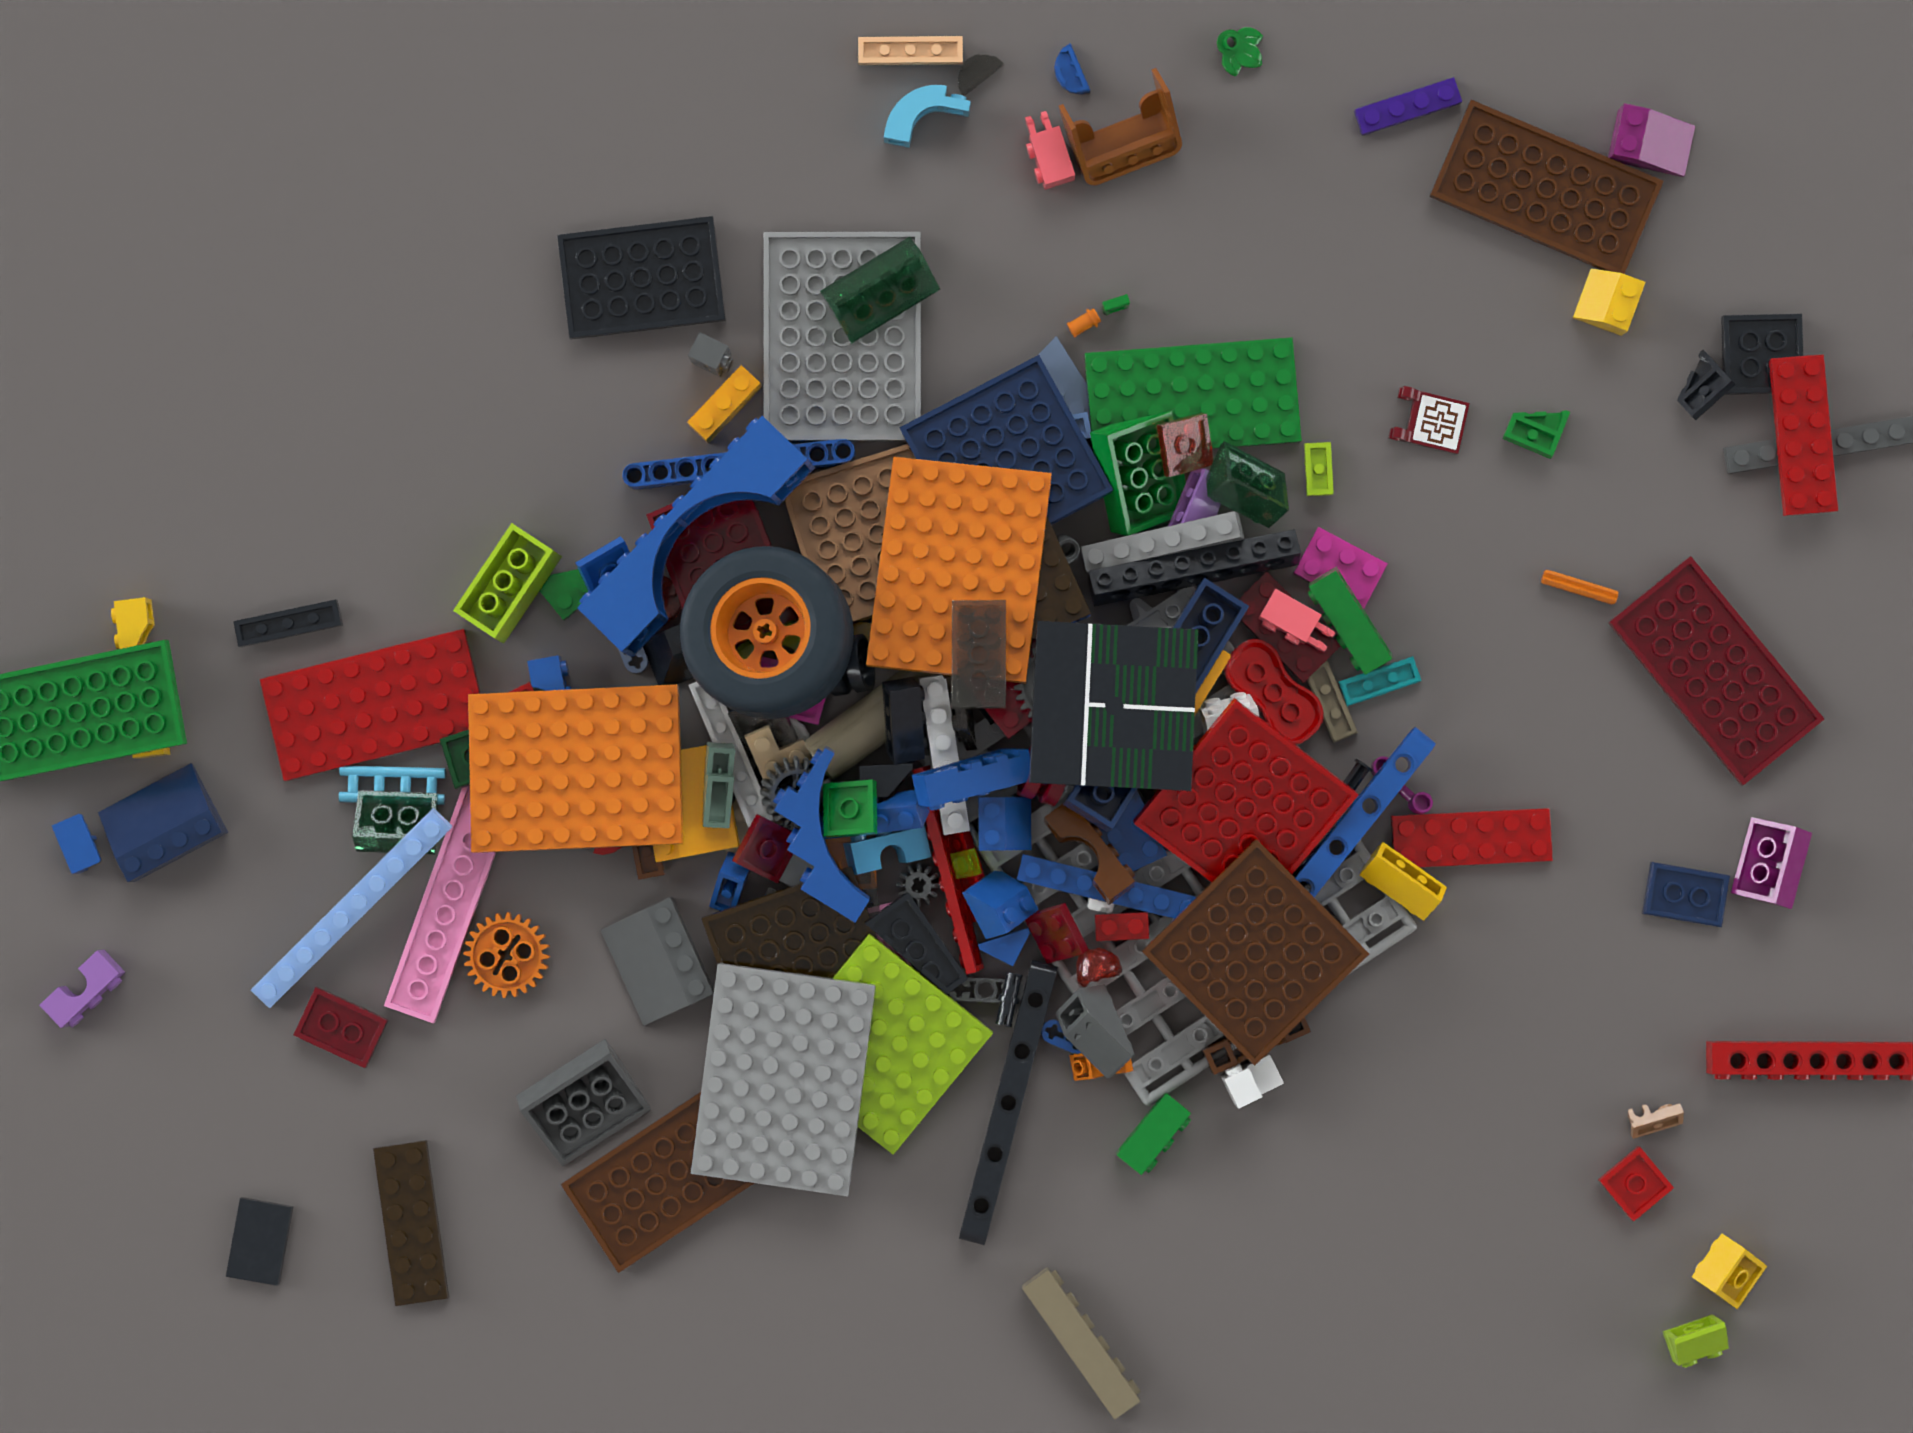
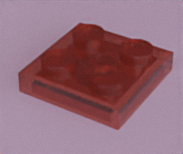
M1199 413L1157 424L1164 476L1172 477L1215 465L1207 413Z

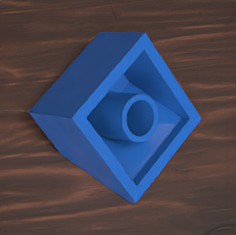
M978 797L979 851L1032 850L1031 799L1025 797Z
M991 871L962 892L986 939L1010 932L1039 910L1027 886L1002 871Z

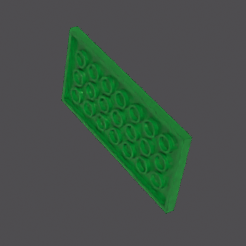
M1293 337L1084 354L1091 432L1111 424L1171 411L1180 452L1300 443L1302 441Z
M169 640L151 642L0 674V782L187 744Z

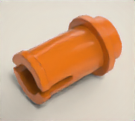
M1093 308L1091 310L1086 309V313L1066 324L1075 338L1093 326L1097 328V324L1101 322V319Z

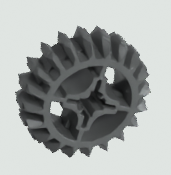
M798 756L793 757V763H789L788 759L784 757V765L780 767L779 763L775 762L773 765L776 771L767 770L766 774L770 779L765 778L761 781L762 785L765 786V788L760 789L761 796H764L761 801L763 806H768L766 809L767 814H774L773 818L776 822L783 818V824L786 826L790 823V820L774 811L777 804L773 800L781 788L785 791L788 786L796 788V782H798L800 774H803L804 771L809 774L814 764L811 763L809 765L807 757H804L801 763H799ZM791 775L787 783L779 784L782 779ZM824 777L820 790L819 812H823V784L831 783L829 777Z

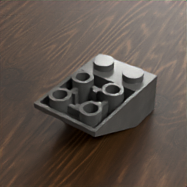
M1105 984L1078 989L1055 1013L1065 1037L1107 1079L1112 1078L1135 1055L1132 1044L1126 1036L1122 1021L1117 1015Z

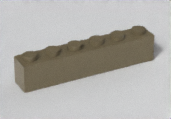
M1047 1267L1024 1283L1022 1289L1115 1420L1140 1402L1137 1394L1141 1390L1133 1379L1128 1381L1122 1372L1126 1369L1117 1357L1111 1358L1107 1352L1110 1346L1103 1336L1100 1335L1097 1338L1092 1331V1328L1095 1327L1094 1323L1086 1313L1082 1316L1076 1307L1080 1305L1072 1292L1066 1294L1061 1286L1064 1284V1281L1056 1270L1051 1272Z

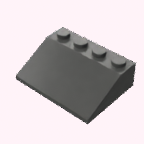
M673 897L601 929L643 1025H647L714 994V987Z
M606 1039L516 1096L521 1113L562 1167L651 1110L650 1105Z

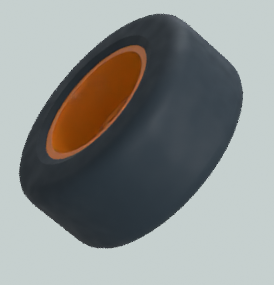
M762 546L746 548L733 552L715 562L693 585L681 615V648L685 662L694 679L705 692L718 702L736 712L755 718L778 719L804 712L821 702L841 680L849 664L853 649L854 627L852 615L846 598L838 585L808 558L794 551L779 547ZM772 598L774 600L772 612L767 615H760L756 606L757 600ZM792 607L799 620L795 624L784 626L780 616L786 608ZM741 612H745L752 618V623L748 630H737L734 628L736 619ZM764 630L772 631L771 636H764L762 633ZM786 636L800 637L799 646L794 654H789L782 647ZM750 640L754 645V650L748 658L743 659L736 650V645L739 642ZM774 651L778 658V665L762 668L761 659L763 653Z

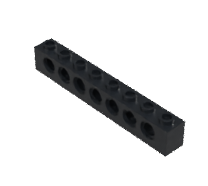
M1293 529L1090 570L1088 584L1095 607L1198 586L1204 578L1213 583L1299 565L1301 550L1296 531Z

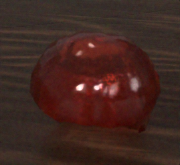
M1102 948L1086 950L1083 955H1079L1076 962L1077 982L1082 987H1086L1090 982H1098L1100 979L1120 976L1122 973L1119 957L1111 951Z

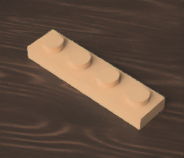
M963 36L858 37L859 65H963Z

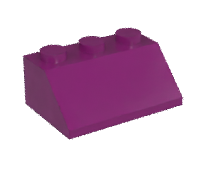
M1751 817L1731 893L1767 904L1792 909L1812 833L1795 826Z

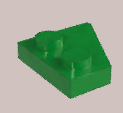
M1564 410L1560 413L1541 411L1533 414L1526 412L1513 413L1502 439L1551 459L1570 411Z
M576 569L550 575L540 589V592L565 621L578 610L577 607L581 604L580 599L588 590L579 570Z

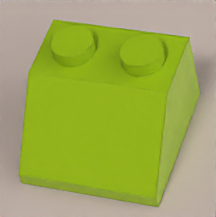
M1714 1315L1663 1331L1672 1361L1678 1366L1690 1367L1698 1363L1697 1359L1706 1356L1708 1359L1716 1358L1723 1354V1350L1729 1349L1725 1322Z

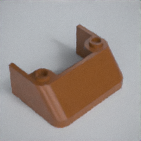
M1157 68L1151 69L1156 90L1145 94L1139 102L1141 113L1093 132L1089 122L1085 120L1073 122L1064 104L1058 106L1068 141L1080 171L1089 185L1102 184L1171 157L1180 151L1182 139L1171 94Z

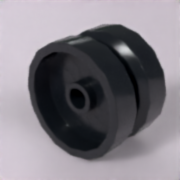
M864 634L854 635L849 664L841 680L831 691L832 695L850 694L852 688L857 693L873 690L875 685V667H868L866 665L869 641Z

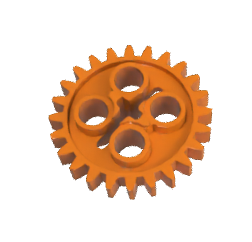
M507 912L503 920L501 914L497 913L495 921L490 917H486V926L481 923L476 924L480 930L479 933L470 931L474 941L465 942L466 945L471 947V951L463 952V955L469 956L471 960L464 963V966H472L473 969L468 973V976H477L474 982L475 985L481 982L484 983L483 992L492 988V996H496L500 990L503 998H507L509 991H511L514 997H517L519 988L524 994L528 993L527 984L536 987L537 984L534 978H544L539 971L549 967L542 962L543 959L550 958V955L543 953V950L550 946L549 944H541V940L546 935L536 934L540 927L539 925L532 928L529 927L532 919L528 918L523 923L521 922L522 914H518L512 920L511 912ZM501 929L506 930L509 934V940L506 944H501L497 940V933ZM520 935V940L510 952V955L513 957L512 960H505L499 973L494 975L493 971L504 958V955L501 953L502 950H508L515 937ZM523 943L531 947V955L528 958H523L519 954V947ZM485 952H491L495 957V962L490 967L486 966L482 961ZM508 966H513L517 970V977L513 981L505 977L504 971Z

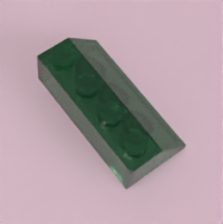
M908 237L820 292L852 344L941 289L922 252L913 240Z

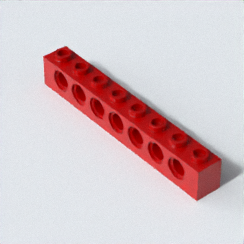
M1706 1041V1073L1714 1074L1715 1079H1731V1075H1741V1079L1755 1080L1757 1075H1767V1079L1783 1080L1784 1075H1794V1079L1810 1080V1075H1820L1822 1080H1837V1075H1847L1848 1080H1863V1075H1873V1080H1889V1075H1899L1900 1080H1913V1042ZM1738 1053L1741 1057V1063L1734 1068L1730 1063V1059L1734 1054ZM1764 1053L1767 1056V1064L1760 1068L1757 1064V1058L1760 1054ZM1787 1054H1792L1794 1062L1792 1066L1786 1068L1783 1059ZM1818 1054L1820 1063L1817 1067L1813 1068L1810 1065V1058L1812 1055ZM1840 1054L1846 1056V1064L1842 1068H1839L1836 1063L1837 1057ZM1870 1054L1873 1058V1063L1870 1067L1866 1068L1863 1065V1058ZM1897 1054L1899 1064L1892 1068L1889 1063L1890 1057Z

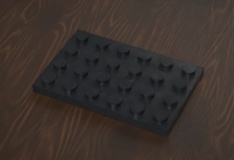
M713 216L557 235L570 340L726 321Z

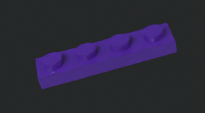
M1453 77L1354 110L1363 136L1462 103V99Z

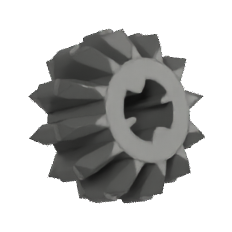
M917 863V872L914 873L912 867L908 865L906 868L910 873L909 877L902 872L899 873V876L905 879L906 883H896V887L906 888L905 891L898 894L899 897L908 892L912 899L916 898V904L919 908L921 905L920 898L924 899L927 906L930 905L931 902L927 895L930 894L933 898L938 897L937 893L931 891V888H940L939 883L932 884L931 880L939 877L938 873L929 877L927 874L931 871V866H927L925 872L922 873V865ZM919 878V881L924 879L926 882L923 886L924 891L918 893V890L914 892L911 888L914 885L913 879Z

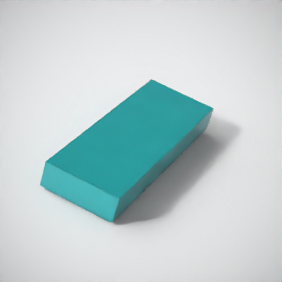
M1412 656L1377 668L1366 675L1362 673L1339 681L1338 684L1346 705L1350 706L1421 682L1422 680Z

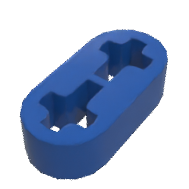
M1048 1020L1043 1024L1041 1034L1046 1042L1071 1053H1081L1078 1049L1072 1048L1073 1044L1066 1040L1065 1035L1063 1038L1055 1035L1052 1039L1048 1038L1049 1033L1045 1030L1047 1027H1052L1053 1024H1056L1057 1030L1063 1033L1058 1020Z

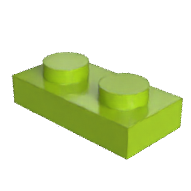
M1331 442L1305 443L1306 497L1333 495Z

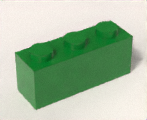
M1165 1093L1116 1151V1155L1140 1175L1145 1171L1149 1173L1157 1164L1158 1160L1155 1158L1161 1150L1166 1152L1175 1140L1172 1137L1177 1130L1182 1132L1190 1123L1189 1115L1191 1112L1169 1094Z

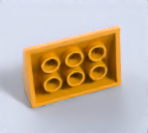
M707 745L681 750L683 844L653 845L656 862L740 846L733 806L731 807L730 828L703 827V791Z

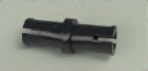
M1006 972L1003 992L998 998L1001 1002L995 1024L1003 1026L1004 1023L1005 1026L1012 1027L1015 1006L1019 1004L1020 1000L1017 997L1023 975L1016 973L1014 975V973Z

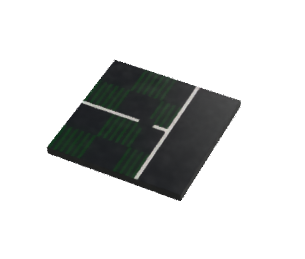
M1037 621L1029 783L1191 791L1198 629Z

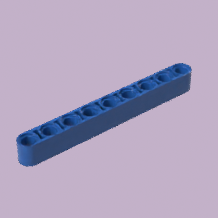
M847 439L793 444L813 464L815 469L835 467L851 462L856 454L854 445ZM841 446H847L851 449L850 455L845 459L839 458L836 455L837 449ZM815 449H821L825 452L824 458L819 462H815L810 458L811 452ZM727 452L632 463L624 468L622 477L630 488L636 490L691 484L697 477L704 476L707 473L708 463L719 456L722 458ZM686 464L694 466V472L689 477H684L680 473L682 466ZM660 467L668 469V475L663 480H658L654 476L655 471ZM634 470H639L642 473V478L637 483L629 482V474Z

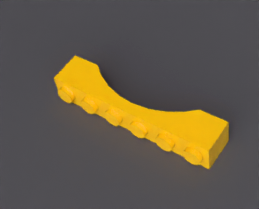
M143 597L114 601L111 617L113 623L117 626V634L114 635L116 649L145 644L149 633L155 625L152 600ZM170 748L132 755V757L141 759L170 755Z

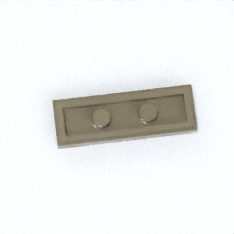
M1325 661L1306 681L1311 692L1321 702L1324 712L1323 721L1332 742L1335 743L1357 734L1358 731L1328 661Z

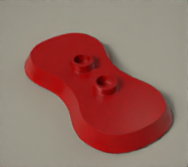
M1250 639L1236 647L1231 652V657L1224 668L1229 685L1237 693L1244 692L1246 695L1250 694L1255 704L1262 711L1266 722L1295 745L1301 744L1313 736L1321 726L1324 717L1323 707L1318 697L1307 688L1296 683L1288 675L1278 652L1271 644L1261 639Z

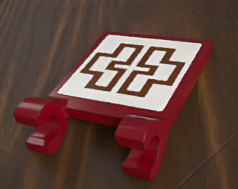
M1408 386L1400 387L1397 398L1413 401L1407 430L1400 427L1390 428L1388 439L1459 454L1470 403L1422 392Z

